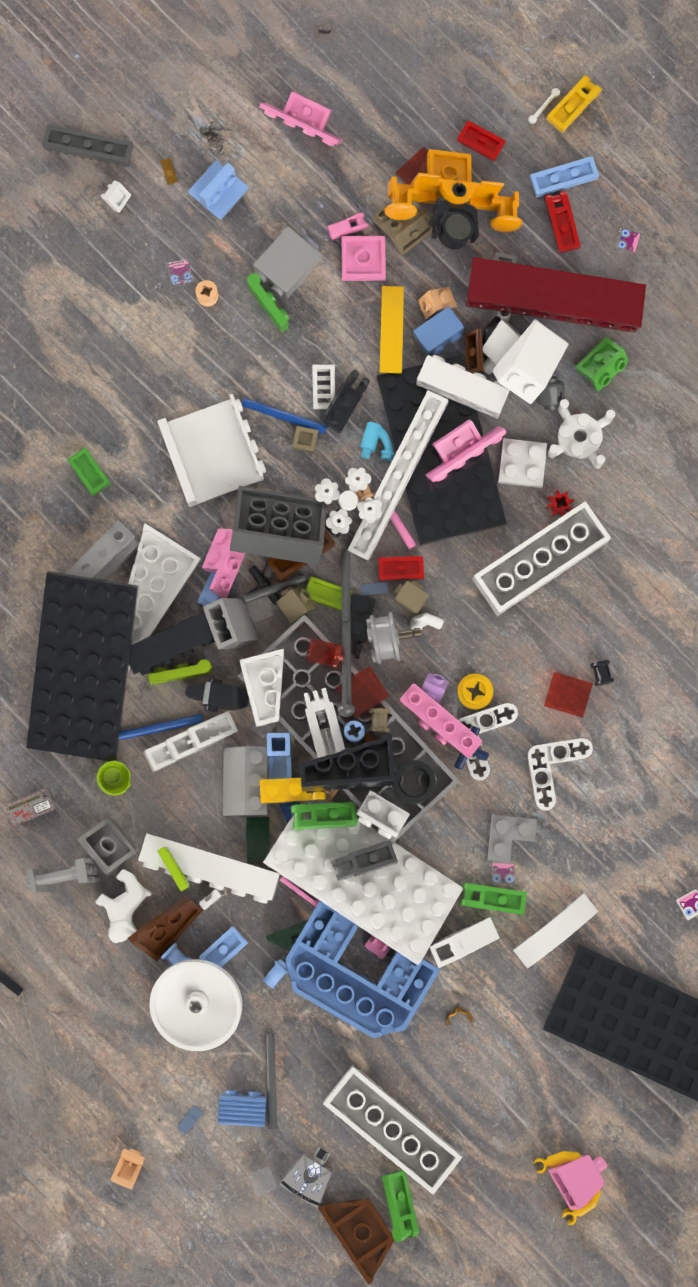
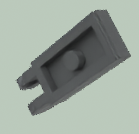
M386 841L348 853L347 856L333 860L331 864L332 867H339L348 862L350 863V870L342 871L336 875L337 880L341 881L352 876L357 877L398 863V859L391 841Z

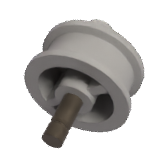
M389 612L388 616L378 618L370 615V619H366L369 643L371 642L372 660L373 662H378V664H382V660L393 658L401 661L400 640L422 636L421 628L398 631L393 612Z

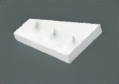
M284 649L240 660L256 727L279 722Z

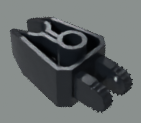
M209 678V681L205 682L204 686L191 685L185 691L186 697L201 701V706H204L206 711L218 712V709L233 711L248 707V692L237 686L222 684V680Z

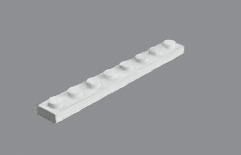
M429 390L427 391L373 500L381 501L382 508L380 510L382 511V516L376 517L374 523H368L366 519L362 520L348 548L349 552L368 561L370 560L449 402L448 399Z

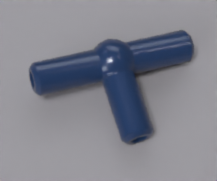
M472 726L470 731L478 736L480 729ZM478 748L473 753V756L486 761L489 753ZM461 752L454 765L459 770L463 769L467 757Z

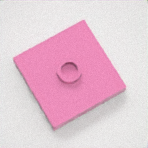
M342 236V281H386L385 236Z

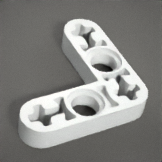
M505 703L463 717L459 721L465 722L466 725L470 724L471 728L472 726L479 728V734L511 724L516 720L518 710L513 704ZM504 708L513 711L514 714L511 715L510 720L507 717L499 718L501 723L497 724L493 711L497 710V715L502 714ZM484 714L492 717L493 722L489 727H484L480 723V717ZM481 744L478 748L484 750ZM471 756L467 758L466 765L471 778L476 781H482L489 776L490 767L487 760L478 761L480 767H485L486 769L483 772V776L480 777L479 774L473 773V770L476 769L475 762L472 764L469 762V760L476 759L477 757Z
M580 738L536 745L529 749L527 761L534 802L538 809L547 811L552 809L556 803L550 764L581 760L589 757L593 751L592 743L589 740ZM581 742L583 746L588 747V750L584 752L585 755L577 751L572 753L574 757H570L568 744H572L571 748H577ZM556 746L565 748L566 755L564 758L558 759L554 756V748ZM536 749L539 753H543L544 757L540 758L541 765L546 764V768L533 770V766H537V760L535 758L532 759L531 755L535 753ZM538 772L547 774L548 780L543 785L538 784L535 780V775ZM549 786L550 791L546 790L545 793L547 798H551V802L548 803V807H545L543 803L539 802V799L543 798L542 791L537 793L536 788Z

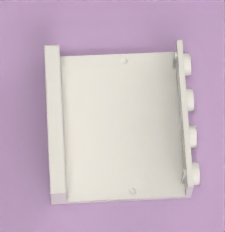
M230 394V400L167 422L166 418L157 421L189 507L236 491L239 486L246 487L264 480L263 473L266 472L263 461L257 460L255 453L259 452L254 439L251 441L249 439L248 432H251L248 421L247 419L242 420L240 412H243L242 405L239 399H234L233 394Z

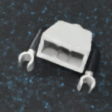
M498 311L497 316L484 329L482 339L484 345L483 352L488 358L483 362L484 371L489 375L521 336L508 323L511 313L507 316H502L503 312Z

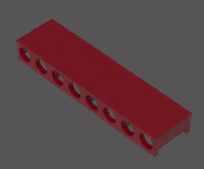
M478 257L472 258L465 305L467 307L633 333L642 327L646 284Z

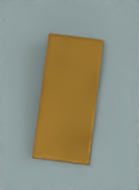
M171 158L161 160L167 184L178 182Z

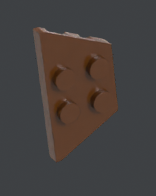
M369 1198L321 1204L318 1207L321 1214L367 1284H371L378 1268L383 1263L388 1250H390L394 1242L391 1231Z

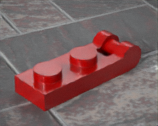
M566 190L554 196L551 194L544 195V202L558 253L580 249L581 245ZM561 203L562 207L555 208L554 204Z

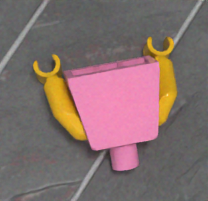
M562 1151L548 1156L546 1160L541 1157L534 1160L533 1164L536 1162L544 1164V1168L537 1170V1173H543L548 1166L551 1167L548 1171L569 1208L563 1210L562 1218L568 1214L573 1216L567 1221L568 1225L575 1224L577 1216L581 1217L596 1207L601 1194V1188L605 1184L600 1172L607 1168V1164L601 1156L592 1161L589 1155H581L579 1152Z

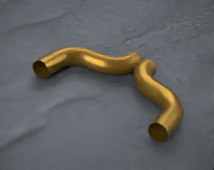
M456 1007L454 1012L449 1013L446 1017L447 1025H449L450 1017L456 1015L459 1011L461 1014L468 1015L469 1022H473L471 1013L463 1011L461 1007Z

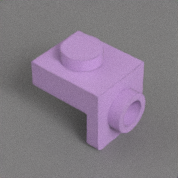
M428 673L421 689L439 704L449 682L439 674Z

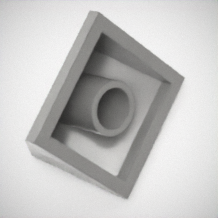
M106 818L77 839L106 875H111L137 853L109 818Z

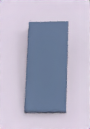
M387 582L361 585L362 596L389 593Z
M194 1105L177 1128L186 1135L203 1112Z

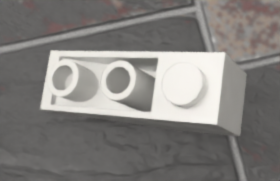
M488 917L433 942L429 949L437 967L440 968L499 939L491 917Z

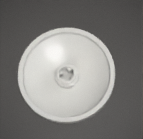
M184 960L167 968L156 981L150 996V1013L155 1027L167 1041L185 1050L205 1051L220 1046L234 1033L242 1015V997L235 980L222 967L206 960Z

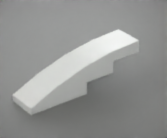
M229 711L193 726L187 731L145 750L143 753L152 771L156 772L238 732V729Z

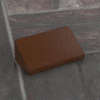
M482 328L465 333L466 371L472 374L474 372L480 374L484 372Z

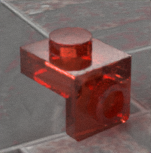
M310 638L305 660L337 668L338 663H341L343 658L342 645Z

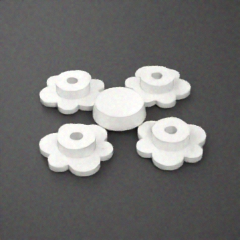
M356 468L349 469L345 482L349 485L351 491H344L341 495L337 490L338 484L332 483L330 479H323L321 484L315 486L317 492L315 498L318 502L324 501L326 504H331L332 500L339 498L338 502L342 509L338 512L332 511L330 517L326 520V526L332 528L331 530L334 534L339 532L345 534L349 531L352 519L348 517L346 510H353L356 506L360 511L359 517L366 519L368 523H374L376 517L382 516V511L380 510L382 508L381 501L367 497L365 501L358 503V496L354 493L359 490H366L367 484L371 482V476L365 473L364 468H359L358 470Z

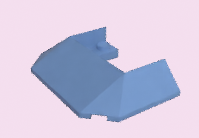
M319 901L285 958L293 991L372 1038L406 1030L440 969L425 958L417 965L396 951L379 982H374L339 961L358 925L322 901Z

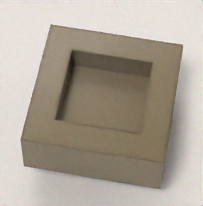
M297 426L292 449L314 454L318 430Z

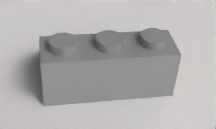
M267 746L223 748V816H268V803L261 804L260 780L269 779Z

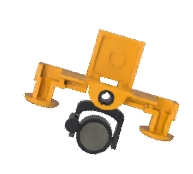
M429 149L427 152V173H418L410 185L397 183V177L392 176L388 183V199H392V204L388 205L384 212L390 219L407 220L416 215L417 208L412 205V201L435 204L436 198L440 199L443 195L445 201H439L434 206L433 215L429 219L428 224L432 227V239L438 237L445 247L453 250L464 247L469 239L470 243H474L479 237L477 209L497 211V217L490 221V226L498 232L516 231L522 226L523 222L517 217L519 192L515 191L511 197L498 196L504 183L483 180L481 183L472 182L471 154ZM447 212H451V213H449V214L446 215V217L443 219V221H442L441 224H440V219H441V217L443 216V214H444V213H447Z

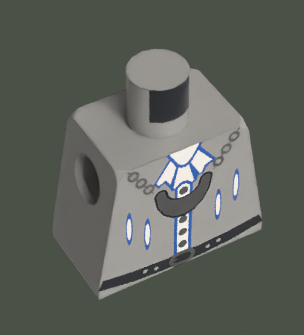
M321 1146L317 1148L313 1157L304 1152L282 1177L279 1185L318 1208L332 1169L325 1165L331 1153Z

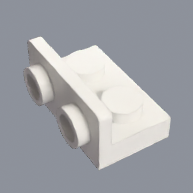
M371 790L356 813L360 817L358 819L359 822L369 828L372 824L380 828L378 833L388 839L391 836L395 838L398 836L410 815Z

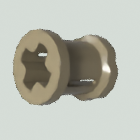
M369 709V713L372 714V726L369 728V732L389 733L387 714L390 713V709Z

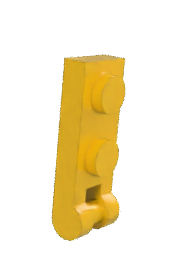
M587 75L573 87L546 118L561 133L572 124L602 91L599 85L595 86L590 82L591 79ZM585 88L589 93L585 94L582 90Z
M301 778L260 780L261 804L325 800V793L322 791H313V793L302 792Z

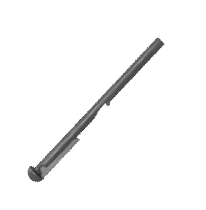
M343 551L341 616L342 706L338 707V712L343 717H350L356 710V707L351 705L350 552Z

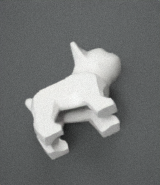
M122 869L116 878L125 883L126 892L115 899L101 894L95 902L99 906H104L110 920L108 936L113 943L124 942L129 936L138 931L133 923V914L146 896H151L152 894L151 891L144 888L138 882L134 874L125 869Z

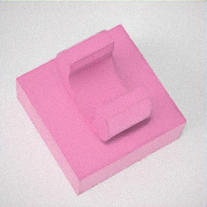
M373 935L364 945V947L382 960L391 949V947Z

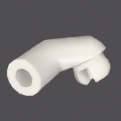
M425 612L411 619L410 629L421 628L422 630V627L426 625L440 629L444 619Z

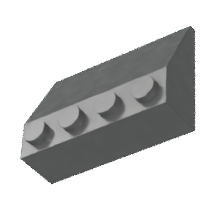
M239 486L230 551L319 565L324 546L326 503L324 501L318 502L316 498Z

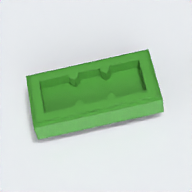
M86 447L67 459L93 497L111 485Z

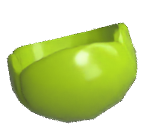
M115 760L105 762L98 769L96 776L97 784L104 793L116 796L123 794L130 787L131 773L122 762Z

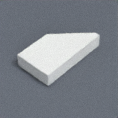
M214 889L207 897L200 901V905L206 910L224 895L219 889Z

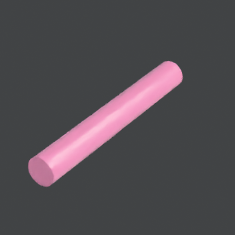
M394 510L390 520L410 550L416 546V543Z

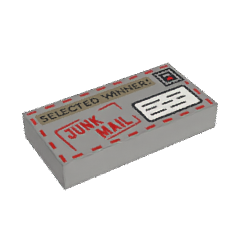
M48 788L5 805L13 827L56 810Z

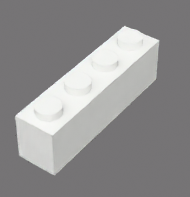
M427 355L416 385L498 419L508 397L509 389L498 381L493 383L486 380V377L480 373H469L461 365H450L439 356L433 355L431 357Z

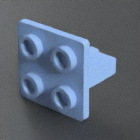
M215 161L188 192L189 195L221 220L248 191V186L236 177L235 168L227 163L223 166L218 161Z

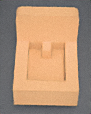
M450 287L429 290L418 300L425 319H430L448 306L451 310L457 307Z
M123 1149L111 1181L132 1190L145 1158L141 1156L142 1154L134 1149Z

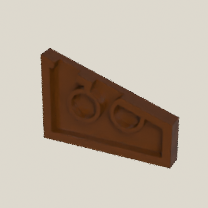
M185 896L129 936L128 940L158 961L203 909L188 896Z

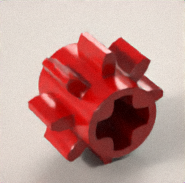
M556 490L555 497L548 496L547 499L551 504L547 505L546 509L552 510V517L556 514H560L562 517L565 515V511L570 512L573 510L569 507V504H572L574 499L567 497L568 491L560 494ZM560 500L563 501V506L558 508L557 503Z

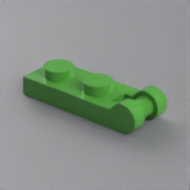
M255 273L250 274L247 278L250 292L281 333L289 328L287 313L282 308L279 310L275 305L276 299L270 291L266 293L262 288L259 275Z
M355 802L291 806V814L294 815L295 820L293 822L294 831L355 827L357 825ZM309 813L310 820H304L303 814Z
M463 883L464 896L463 899L461 898L460 905L524 915L527 892ZM473 891L480 892L479 901L472 900Z
M399 1170L383 1175L382 1180L394 1228L392 1230L394 1240L400 1242L405 1240L407 1236L409 1238L417 1236L419 1228L406 1172Z

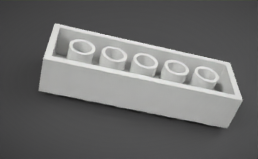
M585 501L475 574L472 580L495 614L499 616L608 543L611 537Z
M146 834L138 859L143 862V867L158 870L159 867L165 868L164 873L171 875L157 852L162 847H168L183 874L188 875L187 880L200 884L202 880L210 882L209 887L219 890L228 887L232 889V894L245 897L246 893L254 895L253 900L265 904L268 900L272 901L274 899L281 876L279 873L151 834Z
M353 1064L323 1102L327 1108L433 1195L462 1159L459 1151Z

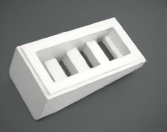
M335 364L312 365L313 409H327L330 403H318V398H330L331 402L335 396ZM317 372H330V376H317ZM330 380V385H317V381ZM317 389H330V394H317Z

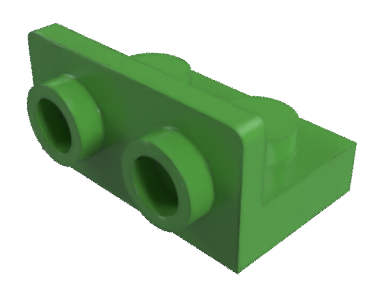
M605 337L575 368L578 373L593 383L595 390L600 391L610 383L611 379L618 372L626 367L628 358L623 348Z

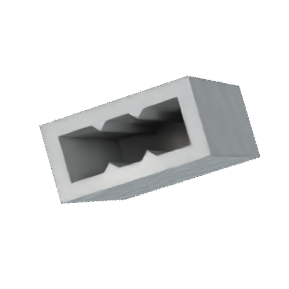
M287 227L253 264L255 274L259 275L262 283L266 281L272 286L271 290L277 296H283L288 299L321 262V254L291 228Z
M221 598L203 606L218 649H239L259 641L247 606L243 603L242 599Z

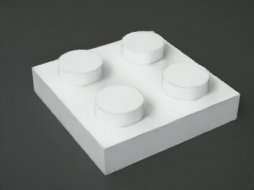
M503 438L498 483L542 488L547 443Z

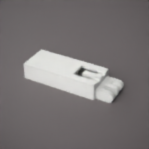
M326 688L321 689L323 698L320 699L317 690L312 691L313 701H310L308 693H304L307 705L305 713L317 757L320 758L341 752V750L345 749L334 705L333 702L329 701ZM324 713H326L330 728L320 730L316 715H318L321 724L326 722Z

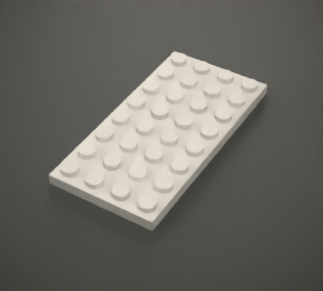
M326 797L322 801L301 802V804L334 803L333 801H327ZM309 813L303 814L304 820H310ZM293 815L263 863L415 964H420L463 888L395 842L392 844V847L398 859L397 864L338 881L336 875L342 871L350 870L351 866L348 862L339 867H332L331 862L333 860L347 856L348 853L389 840L372 827L369 828L359 822L358 818L355 827L294 831L293 822L295 820Z

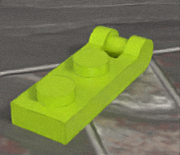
M203 659L198 662V665L194 666L184 663L175 665L173 670H166V667L153 670V673L148 674L149 683L156 685L205 676L212 672V665L208 660Z

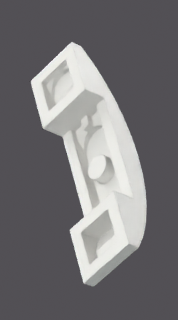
M583 893L568 905L565 910L534 935L527 938L513 951L528 969L583 926L598 910Z

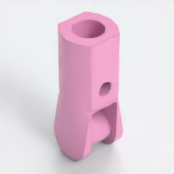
M359 213L340 222L328 225L327 230L331 240L367 229L369 226L363 219L365 217L364 213ZM356 222L357 226L351 228L350 224Z

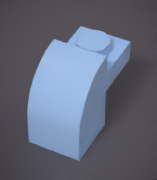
M267 733L269 779L292 778L291 733Z

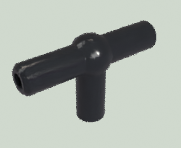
M252 566L249 569V573L259 585L248 593L271 585L270 581L265 579L256 566ZM277 593L268 596L272 603L277 605L276 602L280 599Z

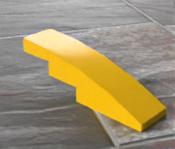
M382 286L380 373H402L404 287Z

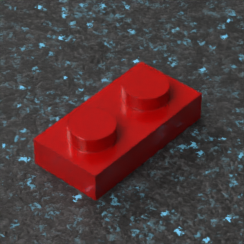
M469 120L457 138V142L493 162L496 161L506 143V140Z
M423 556L378 558L379 581L424 580Z

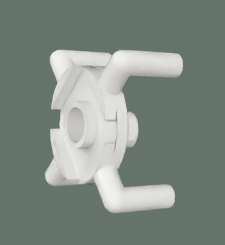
M561 400L558 412L564 421L558 431L559 445H551L548 457L554 458L564 452L570 457L579 459L589 458L595 468H601L605 462V457L596 454L603 440L601 428L612 422L615 412L608 410L605 416L598 421L586 413L571 416L567 409L569 406L568 400ZM577 431L583 432L586 435V440L583 442L576 441L574 433Z

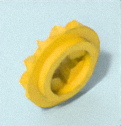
M469 674L460 681L457 695L461 704L469 709L479 710L487 706L492 700L493 686L484 675ZM479 683L478 691L482 692L484 696L477 695L472 701V693L466 688L473 689Z

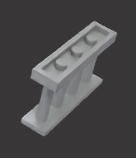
M118 520L65 574L107 580L134 553L139 543L134 539L135 536Z
M90 858L76 859L75 865L70 869L48 873L47 869L32 868L27 869L28 875H25L26 886L28 889H31L32 893L51 892L50 884L78 879L79 883L100 882L97 863Z

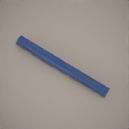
M244 398L242 401L243 407L301 427L318 430L322 434H325L328 426L247 398Z
M202 714L120 731L119 741L199 724L203 722Z

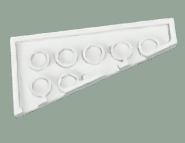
M144 523L141 541L139 542L137 556L128 583L139 586L132 644L153 635L201 561V558Z

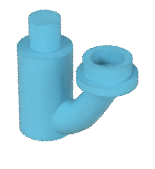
M367 422L360 448L363 449L361 458L369 459L371 452H375L378 439L380 438L385 450H381V459L392 462L396 453L393 452L388 433L380 424Z

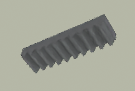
M47 125L43 147L49 152L53 150L58 154L62 152L65 155L71 154L73 157L80 156L82 159L87 157L90 160L96 159L98 162L105 161L107 164L114 163L116 166L121 164L123 167H127L131 159L133 142Z

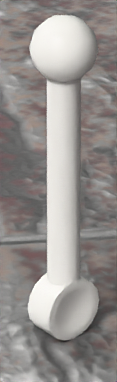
M558 88L552 89L551 96L534 115L528 118L529 123H536L537 117L554 98L559 97L560 90Z

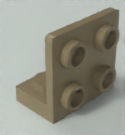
M412 201V205L417 208V213L411 219H390L384 212L388 205L371 217V221L391 238L396 251L401 256L432 233V227L428 224L430 215L417 202Z

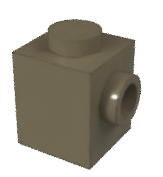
M406 581L404 585L400 583L393 593L396 596L394 602L414 616L419 614L430 595L424 592V587L415 581H412V583Z
M301 586L294 589L292 587L287 588L280 594L282 598L276 602L291 624L297 622L304 614L307 616L316 609V606L311 601L310 594Z

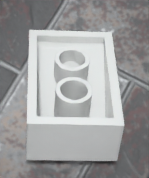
M535 319L492 371L500 384L529 404H532L547 386L568 346V342Z

